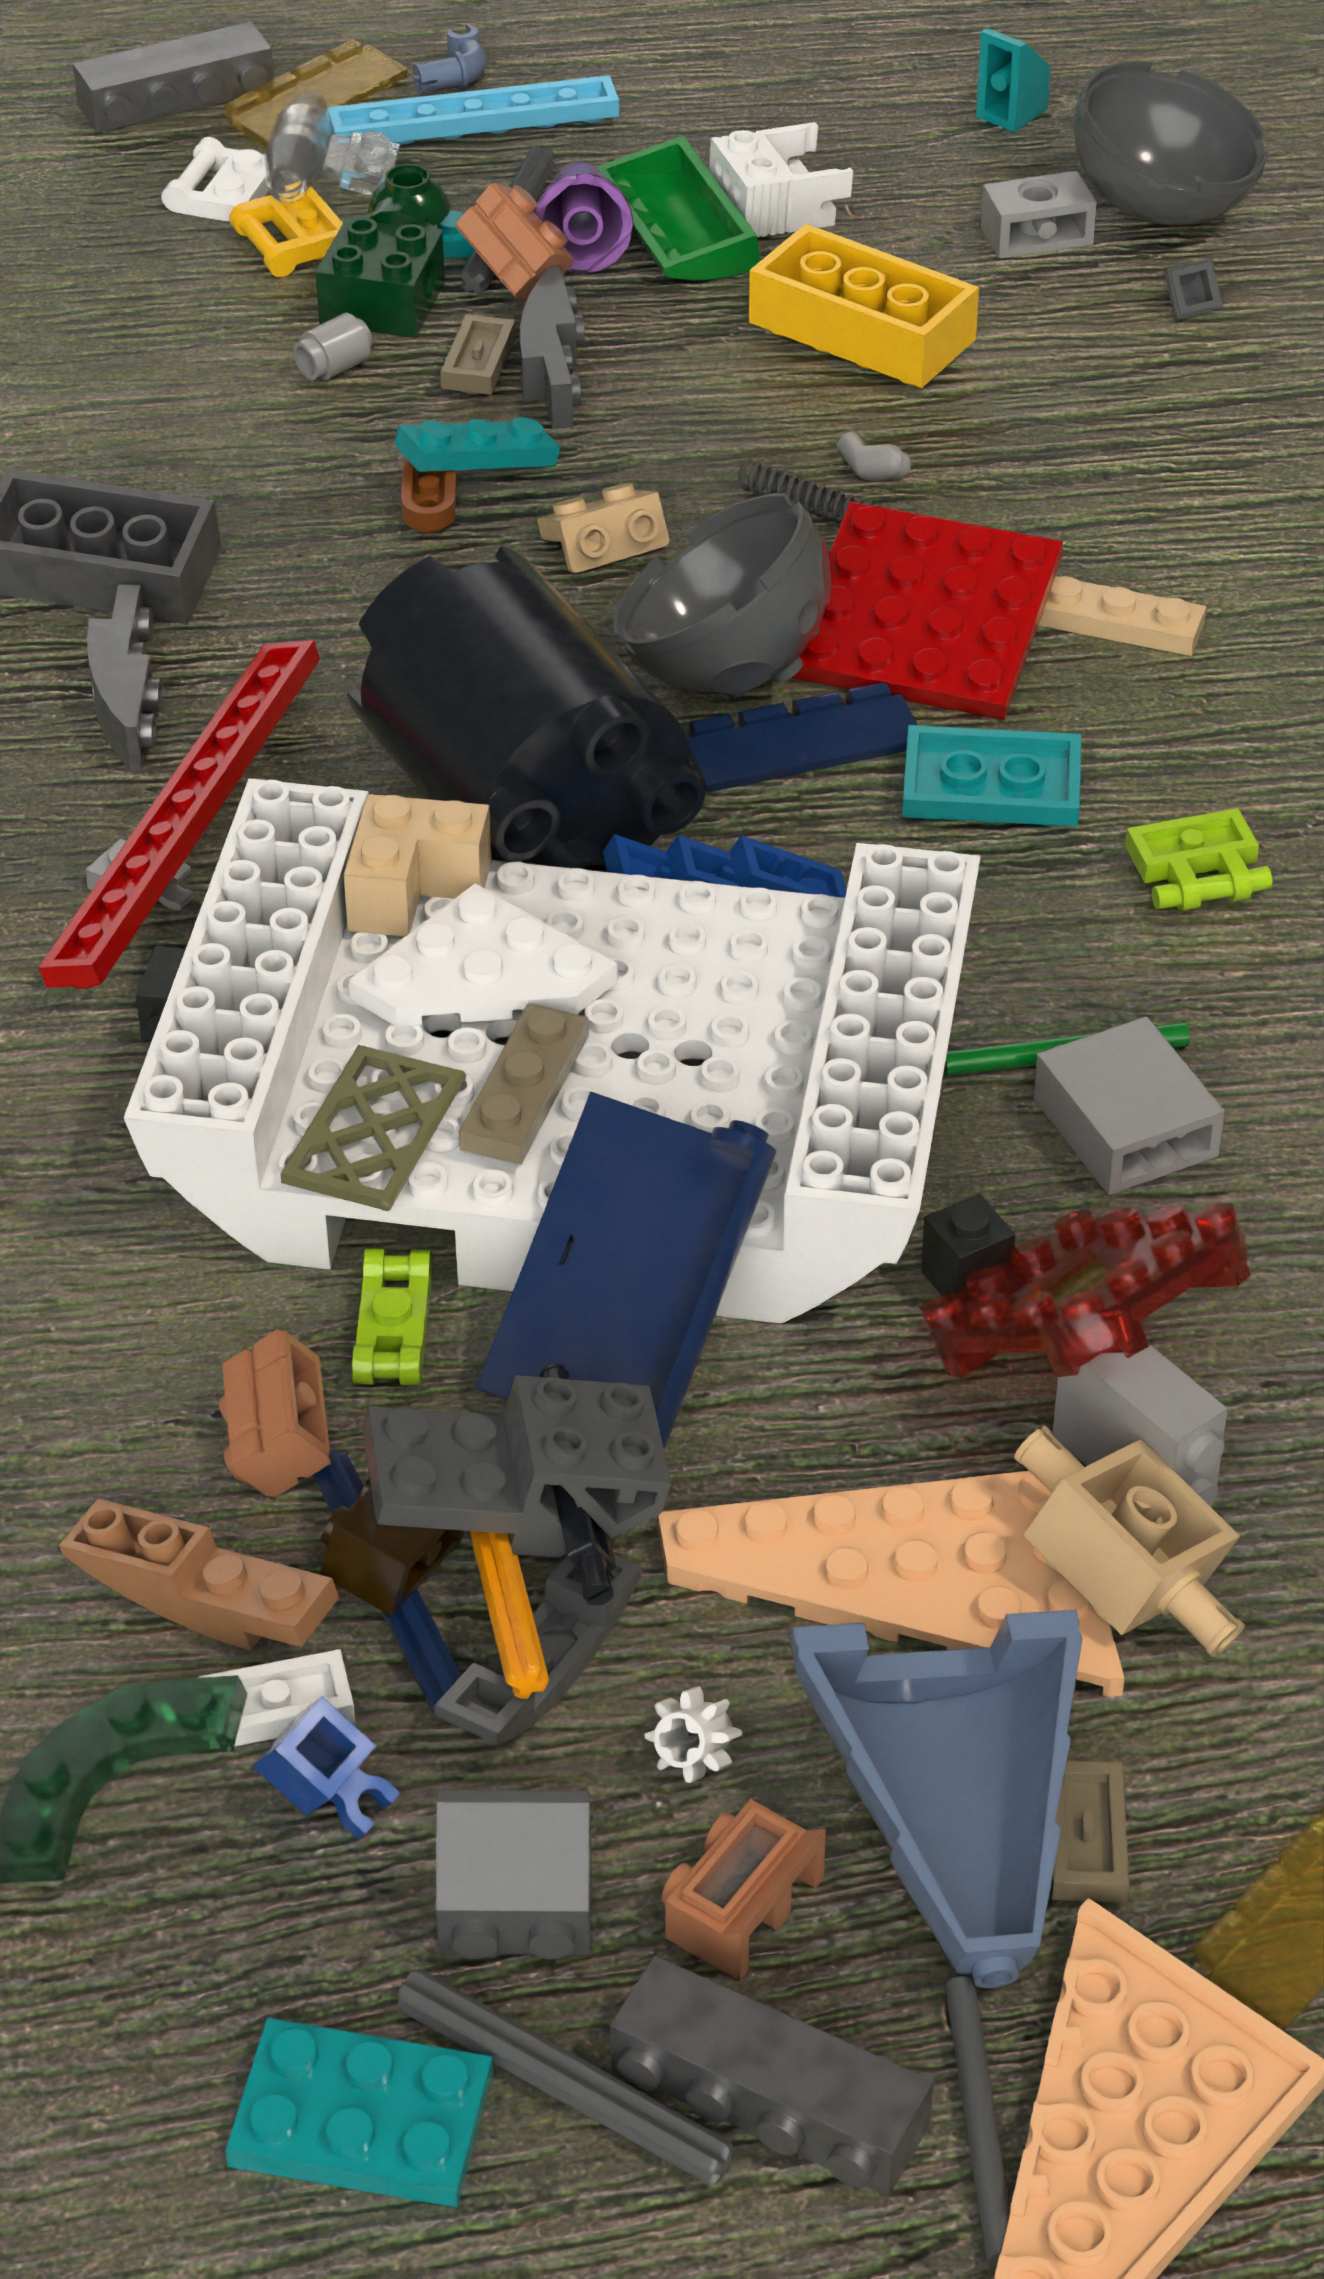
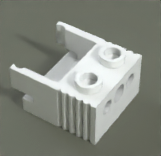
M816 122L760 130L755 133L738 130L732 132L729 137L711 138L709 171L756 233L757 238L759 236L766 237L768 234L796 232L804 224L817 228L835 226L836 207L831 200L851 197L853 170L851 168L846 170L835 168L809 172L799 159L788 160L790 157L804 155L805 152H816L818 133Z

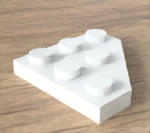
M474 883L349 979V998L396 1027L422 1025V1016L457 1013H460L461 1023L512 1019V1010L525 1009L528 1003L577 1015L618 982V966L615 961Z

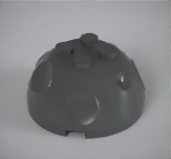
M783 493L753 497L710 516L684 533L692 545L666 566L656 556L631 583L616 608L613 620L614 632L622 642L625 650L630 654L632 662L642 670L679 691L687 692L690 690L707 694L726 693L731 698H739L748 693L752 688L758 687L772 678L777 683L784 682L793 677L802 668L803 661L799 656L818 634L819 624L826 610V605L830 603L831 576L827 544L825 539L821 537L809 512L805 510L800 501L794 505L787 494Z

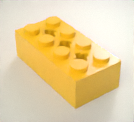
M804 224L750 269L749 323L770 330L773 334L785 336L812 346L818 351L828 352L849 360L862 368L872 369L891 376L907 385L923 388L976 340L978 286L808 224Z

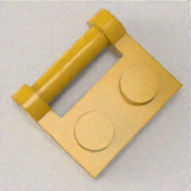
M310 184L236 205L229 215L231 226L239 235L247 236L264 256L263 261L267 269L279 278L290 275L297 264L311 260H323L343 224ZM272 221L288 241L278 243L262 223Z

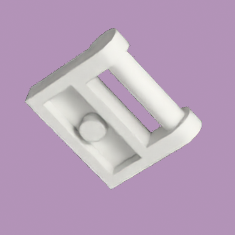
M205 137L195 147L193 160L177 180L169 182L163 190L161 198L164 205L173 212L230 222L229 215L236 205L265 197L281 174L279 157L260 154L256 150L224 148L217 139ZM209 170L218 171L203 192L194 191Z

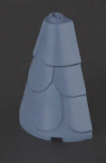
M1077 1610L1006 1614L991 1646L987 1648L867 1655L869 1646L864 1623L792 1627L790 1646L799 1682L847 1766L846 1773L850 1782L892 1849L890 1860L894 1870L959 1976L972 1978L974 1984L980 1988H997L1013 1983L1019 1978V1971L1031 1962L1040 1947L1061 1828L1055 1823L1071 1741L1067 1731L1082 1644Z

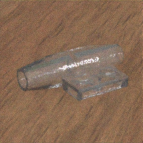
M301 92L288 103L275 120L264 156L268 191L279 202L294 203L299 201L320 175L323 174L339 182L340 188L372 196L377 187L385 180L386 172L395 166L400 144L391 142L387 136L372 131L362 134L353 132L352 136L332 135L328 106L324 98L315 92Z

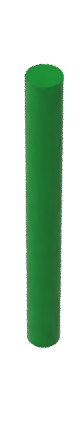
M1186 1022L1155 1025L1173 1048L1189 1046L1190 1037ZM1096 1033L947 1051L944 1075L947 1077L1035 1066L1038 1053Z

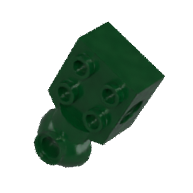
M401 164L390 168L385 174V180L371 196L368 208L369 214L345 218L316 270L319 324L343 313H349L355 318L363 320L371 332L417 338L445 284L443 231L434 225L442 222L450 211V202L438 183L430 179V173L426 168L416 164Z

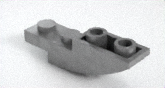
M118 584L112 619H89L87 632L88 663L93 702L105 739L116 756L130 771L142 772L146 748H155L156 717L152 713L162 711L163 684L161 678L152 677L150 655L147 654L146 643L143 642L152 641L153 638L152 608L143 607L141 585Z

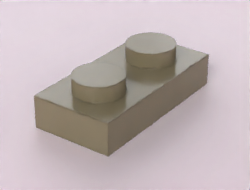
M465 314L440 371L441 389L461 391L468 395H492L516 339V320Z
M1067 1761L1055 1823L1061 1828L1051 1882L1052 1900L1086 1901L1090 1898L1093 1901L1127 1902L1129 1869L1123 1762Z

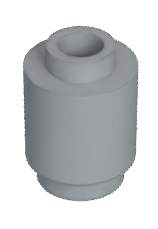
M343 313L304 332L301 335L300 341L293 345L294 359L299 370L307 379L311 381L318 378L328 380L368 360L370 357V346L372 345V335L363 320L355 318L349 313Z

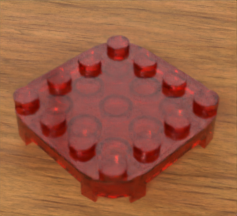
M1231 1202L1218 1203L1200 1211L1186 1212L1184 1205H1173L1150 1214H1139L1137 1208L1129 1207L1114 1211L1103 1218L1095 1220L1091 1210H1080L1054 1222L1056 1233L1048 1237L1034 1238L1018 1244L1010 1251L1011 1259L1002 1265L990 1266L974 1272L966 1278L967 1287L956 1294L937 1297L925 1303L920 1310L937 1354L943 1361L948 1376L963 1378L1000 1353L1046 1352L1055 1378L1074 1376L1079 1374L1081 1366L1101 1353H1124L1126 1358H1130L1148 1348L1149 1344L1140 1321L1189 1288L1237 1287L1251 1276L1246 1262L1248 1261L1249 1249L1234 1205Z

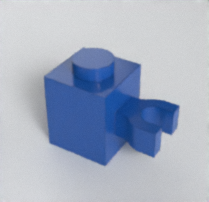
M323 1696L301 1711L253 1765L262 1776L306 1816L329 1800L335 1804L341 1823L357 1839L365 1835L375 1824L361 1813L358 1806L360 1795H370L384 1809L392 1804L400 1794L384 1778L365 1774L358 1768L376 1745Z

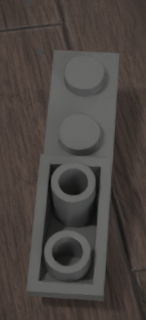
M560 266L549 267L537 281L523 308L520 322L521 388L524 402L545 400L552 429L573 427V406L581 405L580 380L577 373L573 374V366H577V345L585 344L584 321L582 314H577L575 289L573 285L565 286Z

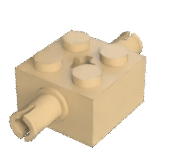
M1046 1426L1042 1427L1041 1430L1038 1429L1033 1432L1020 1445L1014 1458L1020 1464H1023L1052 1493L1023 1536L1043 1555L1047 1564L1057 1572H1060L1092 1605L1098 1616L1109 1622L1123 1635L1159 1614L1165 1616L1171 1613L1207 1649L1206 1652L1211 1657H1215L1217 1653L1223 1652L1239 1636L1245 1624L1240 1619H1236L1204 1585L1240 1536L1142 1439L1085 1467L1052 1435V1431Z

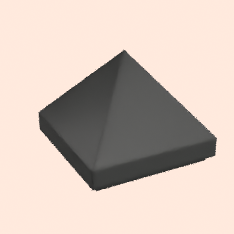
M1212 258L1164 270L1175 320L1224 308Z

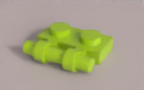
M1239 808L1135 826L1126 830L1125 847L1144 883L1168 880L1169 884L1152 887V901L1156 910L1177 907L1181 912L1198 909L1203 901L1225 897L1230 902L1247 900L1251 898L1252 892L1272 888V875L1268 866L1250 869L1246 866L1257 863L1259 844ZM1216 870L1220 873L1202 878H1197L1195 875Z

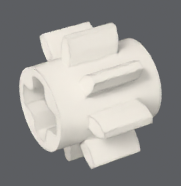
M693 1687L683 1691L680 1703L673 1698L657 1702L654 1707L662 1719L657 1724L655 1730L645 1733V1739L654 1742L656 1751L661 1757L657 1768L659 1770L670 1766L683 1768V1776L686 1783H692L703 1778L706 1773V1766L715 1772L729 1767L732 1761L724 1750L732 1739L742 1736V1730L732 1727L731 1720L726 1713L730 1702L727 1699L716 1703L703 1702L704 1697L701 1687ZM688 1732L698 1733L699 1738L696 1736H689Z

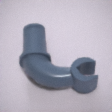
M466 24L467 33L465 35L455 34L449 28L447 30L449 58L413 65V73L415 75L419 74L413 76L418 94L424 95L428 92L455 86L463 90L468 87L469 83L483 75L487 55L479 44V31L477 27Z

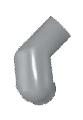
M848 432L842 435L837 443L838 452L856 475L865 481H882L890 478L901 480L911 469L909 455L895 445L868 446L856 432Z

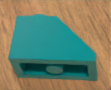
M989 28L982 30L976 117L1017 132L1048 109L1051 66L1027 43Z

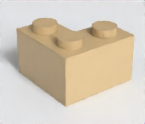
M367 794L344 872L348 931L407 936L411 932L420 896L455 899L474 883L485 888L492 861L489 805L464 803L456 800L441 801L407 798L398 795Z

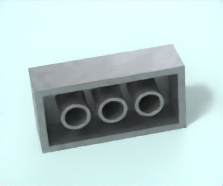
M6 470L0 482V595L113 612L118 584L141 585L143 607L152 608L153 619L182 624L189 623L222 549L214 500L25 471Z

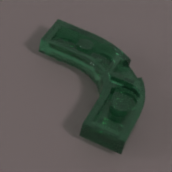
M239 1676L173 1679L141 1685H123L113 1690L108 1696L83 1708L53 1730L35 1750L24 1757L4 1800L0 1813V1884L64 1880L81 1818L92 1796L113 1775L137 1762L162 1756L233 1752L248 1694Z

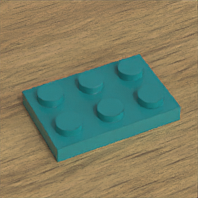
M908 725L902 817L924 818L928 820L982 821L985 823L1040 824L1043 826H1078L1082 734Z
M267 2018L225 2150L227 2165L229 2168L458 2208L494 2074L493 2056Z

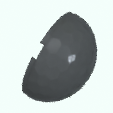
M1122 62L1106 66L1094 73L1087 81L1085 87H1083L1077 103L1074 118L1075 145L1080 163L1090 181L1114 206L1135 218L1154 224L1171 226L1194 225L1212 220L1234 208L1255 187L1263 174L1269 153L1264 150L1262 142L1265 132L1254 115L1230 93L1216 84L1182 69L1178 77L1150 70L1151 62Z

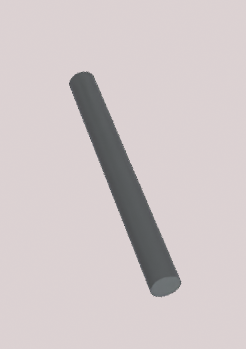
M958 1976L945 1983V1992L986 2263L990 2267H997L1011 2208L976 1986L972 1978Z

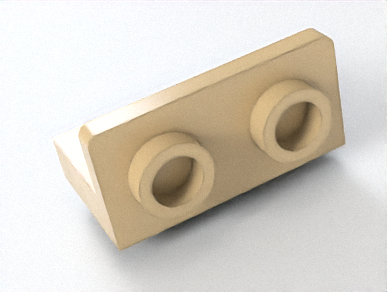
M625 483L603 489L601 491L603 499L585 504L584 497L555 503L552 505L553 514L537 518L541 538L562 543L567 568L572 573H579L665 547L669 544L670 540L659 493L634 490L633 483Z

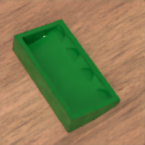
M684 135L596 166L627 198L633 216L632 229L666 277L683 280L726 278L750 272V269L761 261L756 233Z

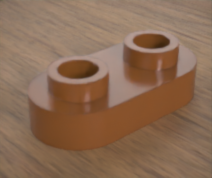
M406 458L402 470V519L406 525L419 532L428 534L439 532L449 526L456 517L457 471L418 472Z

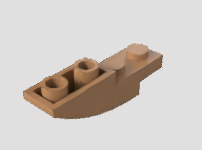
M99 1498L59 1545L64 1557L122 1596L155 1614L198 1633L249 1651L255 1647L261 1637L302 1647L339 1599L331 1577L218 1548L210 1527Z

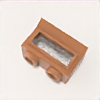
M752 1799L747 1802L736 1817L728 1812L723 1813L715 1821L707 1835L704 1846L706 1853L694 1867L686 1863L680 1864L672 1872L662 1892V1902L665 1904V1938L734 1979L741 1981L749 1971V1936L761 1922L775 1930H778L785 1923L791 1910L792 1883L796 1878L814 1888L824 1879L826 1829L805 1830Z

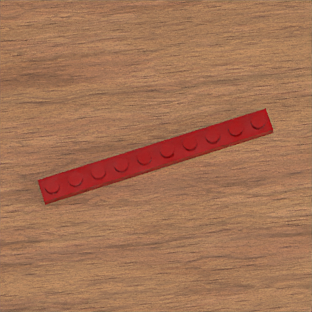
M314 640L263 644L38 967L46 988L74 987L76 989H89L101 985L131 939L320 661Z

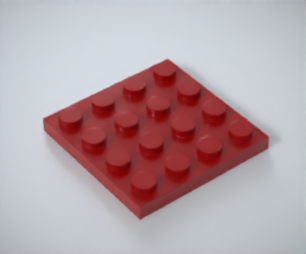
M850 501L829 553L831 576L830 603L826 605V610L819 624L818 634L799 656L803 661L802 668L791 678L844 689L886 682L891 691V696L902 694L905 701L1005 720L1063 557V541Z

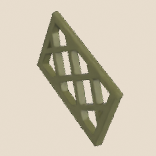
M358 1045L280 1174L281 1183L382 1209L383 1211H390L465 1081L466 1073L462 1070ZM366 1065L387 1070L390 1075L389 1078L358 1087L356 1084ZM428 1081L444 1085L437 1099L421 1103L412 1086ZM399 1091L409 1108L377 1118L367 1101ZM355 1105L364 1122L331 1132L329 1126L338 1111ZM418 1121L421 1127L411 1144L395 1149L386 1131ZM373 1136L382 1153L350 1164L340 1146ZM328 1151L337 1167L320 1174L304 1170L312 1155ZM390 1167L394 1171L384 1191L364 1186L358 1179L359 1177Z

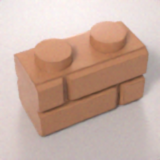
M498 183L490 184L475 201V206H471L456 222V228L517 299L527 301L535 284L549 267L560 266L562 275H564L574 263V258L563 247L568 242L566 236L553 223L547 220L544 222L540 220L534 213L535 208L538 206L537 202L526 190L518 185L510 188Z
M277 1329L254 1343L253 1351L245 1349L222 1364L225 1395L219 1399V1408L228 1426L229 1446L223 1451L227 1468L238 1481L249 1483L265 1496L275 1498L299 1484V1477L308 1478L331 1464L320 1357L285 1330L280 1331Z

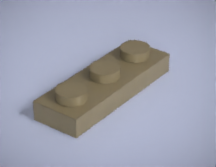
M527 1004L459 1130L460 1150L522 1165L589 1036L588 1017Z

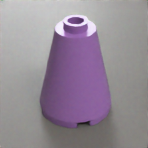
M579 161L570 163L562 168L540 196L534 213L542 222L547 220L553 223L566 236L568 242L563 247L574 258L573 265L567 271L572 272V269L588 270V273L601 271L615 263L629 245L633 227L630 204L623 192L594 165Z

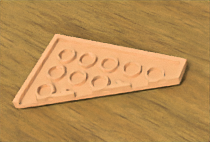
M1030 1471L664 1511L657 1515L658 1535L668 1584L699 1592L703 1590L715 1591L726 1599L745 1604L748 1603L750 1596L795 1607L794 1616L827 1625L864 1623L865 1630L872 1633L875 1637L897 1643L901 1635L947 1646V1650L987 1648L991 1646L1006 1614L1077 1610L1082 1644L1076 1680L1103 1686L1102 1696L1114 1697L1123 1695L1125 1677L1110 1623L1098 1616L1092 1605L1060 1572L1051 1568L1044 1560L1043 1555L1023 1536L1052 1494Z
M1088 1898L1079 1907L1073 1942L1066 1963L1061 1994L1054 2015L1036 2102H1034L1028 2138L1023 2150L1008 2225L994 2279H1156L1324 2089V2059Z

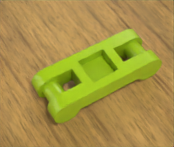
M365 1248L357 1337L352 1359V1379L354 1385H374L375 1378L399 1379L401 1386H421L432 1281L431 1249H411L410 1255H386L385 1248ZM386 1281H409L408 1288L385 1287Z

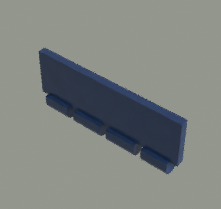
M879 682L847 689L845 693L847 705L843 706V701L837 691L793 700L792 711L794 716L789 717V712L782 702L739 711L738 721L740 727L735 728L730 714L690 721L691 737L687 738L693 765L704 784L706 793L905 752L907 750L908 725H917L902 694L891 696L887 683Z

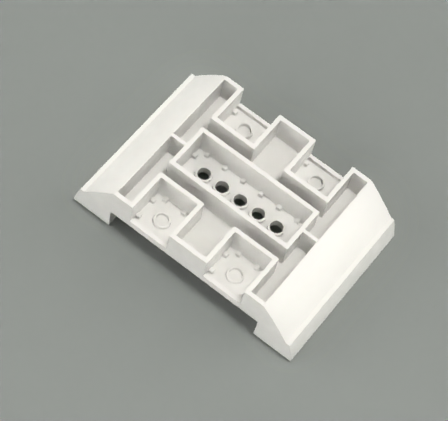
M248 779L124 1115L127 1128L149 1175L164 1178L188 1202L247 1249L266 1262L330 1270L346 1218L455 1230L458 1285L513 1291L589 1093L592 1091L710 1133L713 1132L715 1127L728 1128L731 1120H739L755 1125L769 1134L766 1143L774 1147L777 1153L717 1309L716 1316L782 1324L830 1299L859 1281L880 1264H897L907 1245L920 1211L981 856L951 851L894 847L886 844L856 843L845 898L824 894L814 895L768 890L765 888L712 884L702 881H684L647 877L644 875L590 871L581 868H562L526 864L523 862L492 860L485 889L615 961L618 966V982L577 1014L588 1017L589 1036L522 1165L460 1150L459 1130L525 1009L512 1010V1019L461 1023L460 1013L426 1015L422 1016V1025L396 1027L350 1000L348 980L405 937L348 931L344 872L369 791L344 789L336 786L325 787L287 783L278 780ZM420 896L411 932L454 899ZM358 1045L462 1070L466 1073L465 1081L390 1211H383L382 1209L281 1183L280 1174ZM366 1065L356 1084L358 1087L389 1078L390 1075L387 1070ZM430 1081L412 1086L421 1103L437 1099L444 1087L442 1084ZM399 1091L367 1101L377 1118L409 1108ZM355 1105L340 1109L330 1124L329 1129L331 1132L364 1121ZM417 1121L386 1131V1134L395 1149L411 1144L421 1126ZM373 1136L340 1146L350 1164L382 1153ZM328 1151L312 1155L304 1170L320 1174L337 1167ZM390 1167L359 1177L358 1179L364 1186L384 1191L394 1171Z

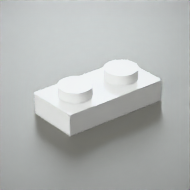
M340 1649L198 1677L212 1751L278 1738L301 1711L321 1696L327 1699L351 1723H355L354 1704Z

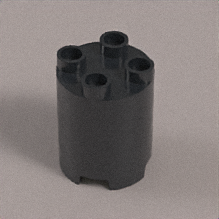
M500 546L495 555L499 562L475 564L453 572L431 556L415 563L398 575L380 592L361 618L358 625L372 649L364 668L361 691L356 687L347 692V697L357 717L427 799L441 801L456 800L464 803L489 805L491 860L607 872L603 850L614 834L652 846L660 835L671 834L684 828L697 816L705 800V787L699 777L689 768V746L681 724L529 560L514 550Z

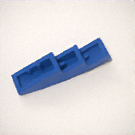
M616 834L613 835L603 850L607 872L644 875L647 877L684 881H702L712 884L765 888L768 890L814 895L824 894L845 898L847 892L840 869L742 835L729 852L680 835L676 836L666 852Z

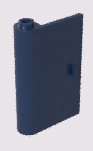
M590 1091L476 1389L508 1401L515 1375L540 1377L542 1369L551 1364L565 1366L564 1370H568L570 1380L650 1386L665 1450L777 1153L774 1147L766 1143L769 1134L755 1125L739 1120H731L728 1128L715 1127L713 1132L710 1133Z

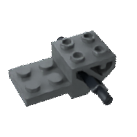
M551 1364L542 1369L540 1377L515 1375L503 1416L421 1410L405 1407L367 1406L362 1430L376 1524L508 1533L513 1554L561 1557L567 1553L568 1557L579 1568L583 1599L589 1605L594 1606L609 1602L614 1594L609 1571L616 1568L610 1538L626 1530H631L659 1515L662 1512L671 1486V1478L650 1386L622 1382L570 1380L568 1370H564L565 1366Z

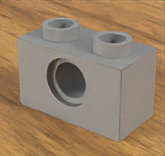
M1078 171L983 184L981 229L998 259L1093 245L1097 202Z

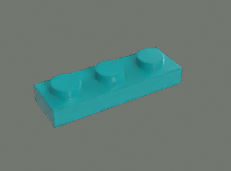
M516 418L513 422H488L481 419H472L467 423L455 424L424 421L421 425H399L394 443L418 472L556 466L561 448L540 423L529 418Z

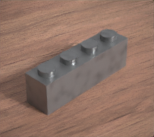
M252 22L73 63L77 106L96 133L275 90L272 48Z
M655 1955L610 2024L611 2069L619 2072L630 2084L646 2091H653L655 2089L688 2104L695 2113L706 2120L716 2123L728 2122L754 2134L767 2147L780 2154H797L829 2169L838 2180L855 2188L868 2187L890 2197L930 2126L933 2080Z

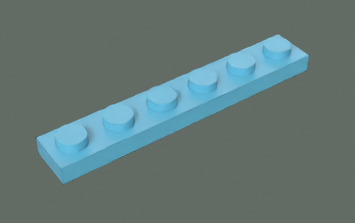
M610 75L343 105L327 107L328 124L335 148L361 150L369 145L386 143L406 145L416 140L429 138L456 139L464 134L481 132L501 134L508 132L510 129L533 126L551 128L559 123L577 121L596 123L604 118L619 117V98Z

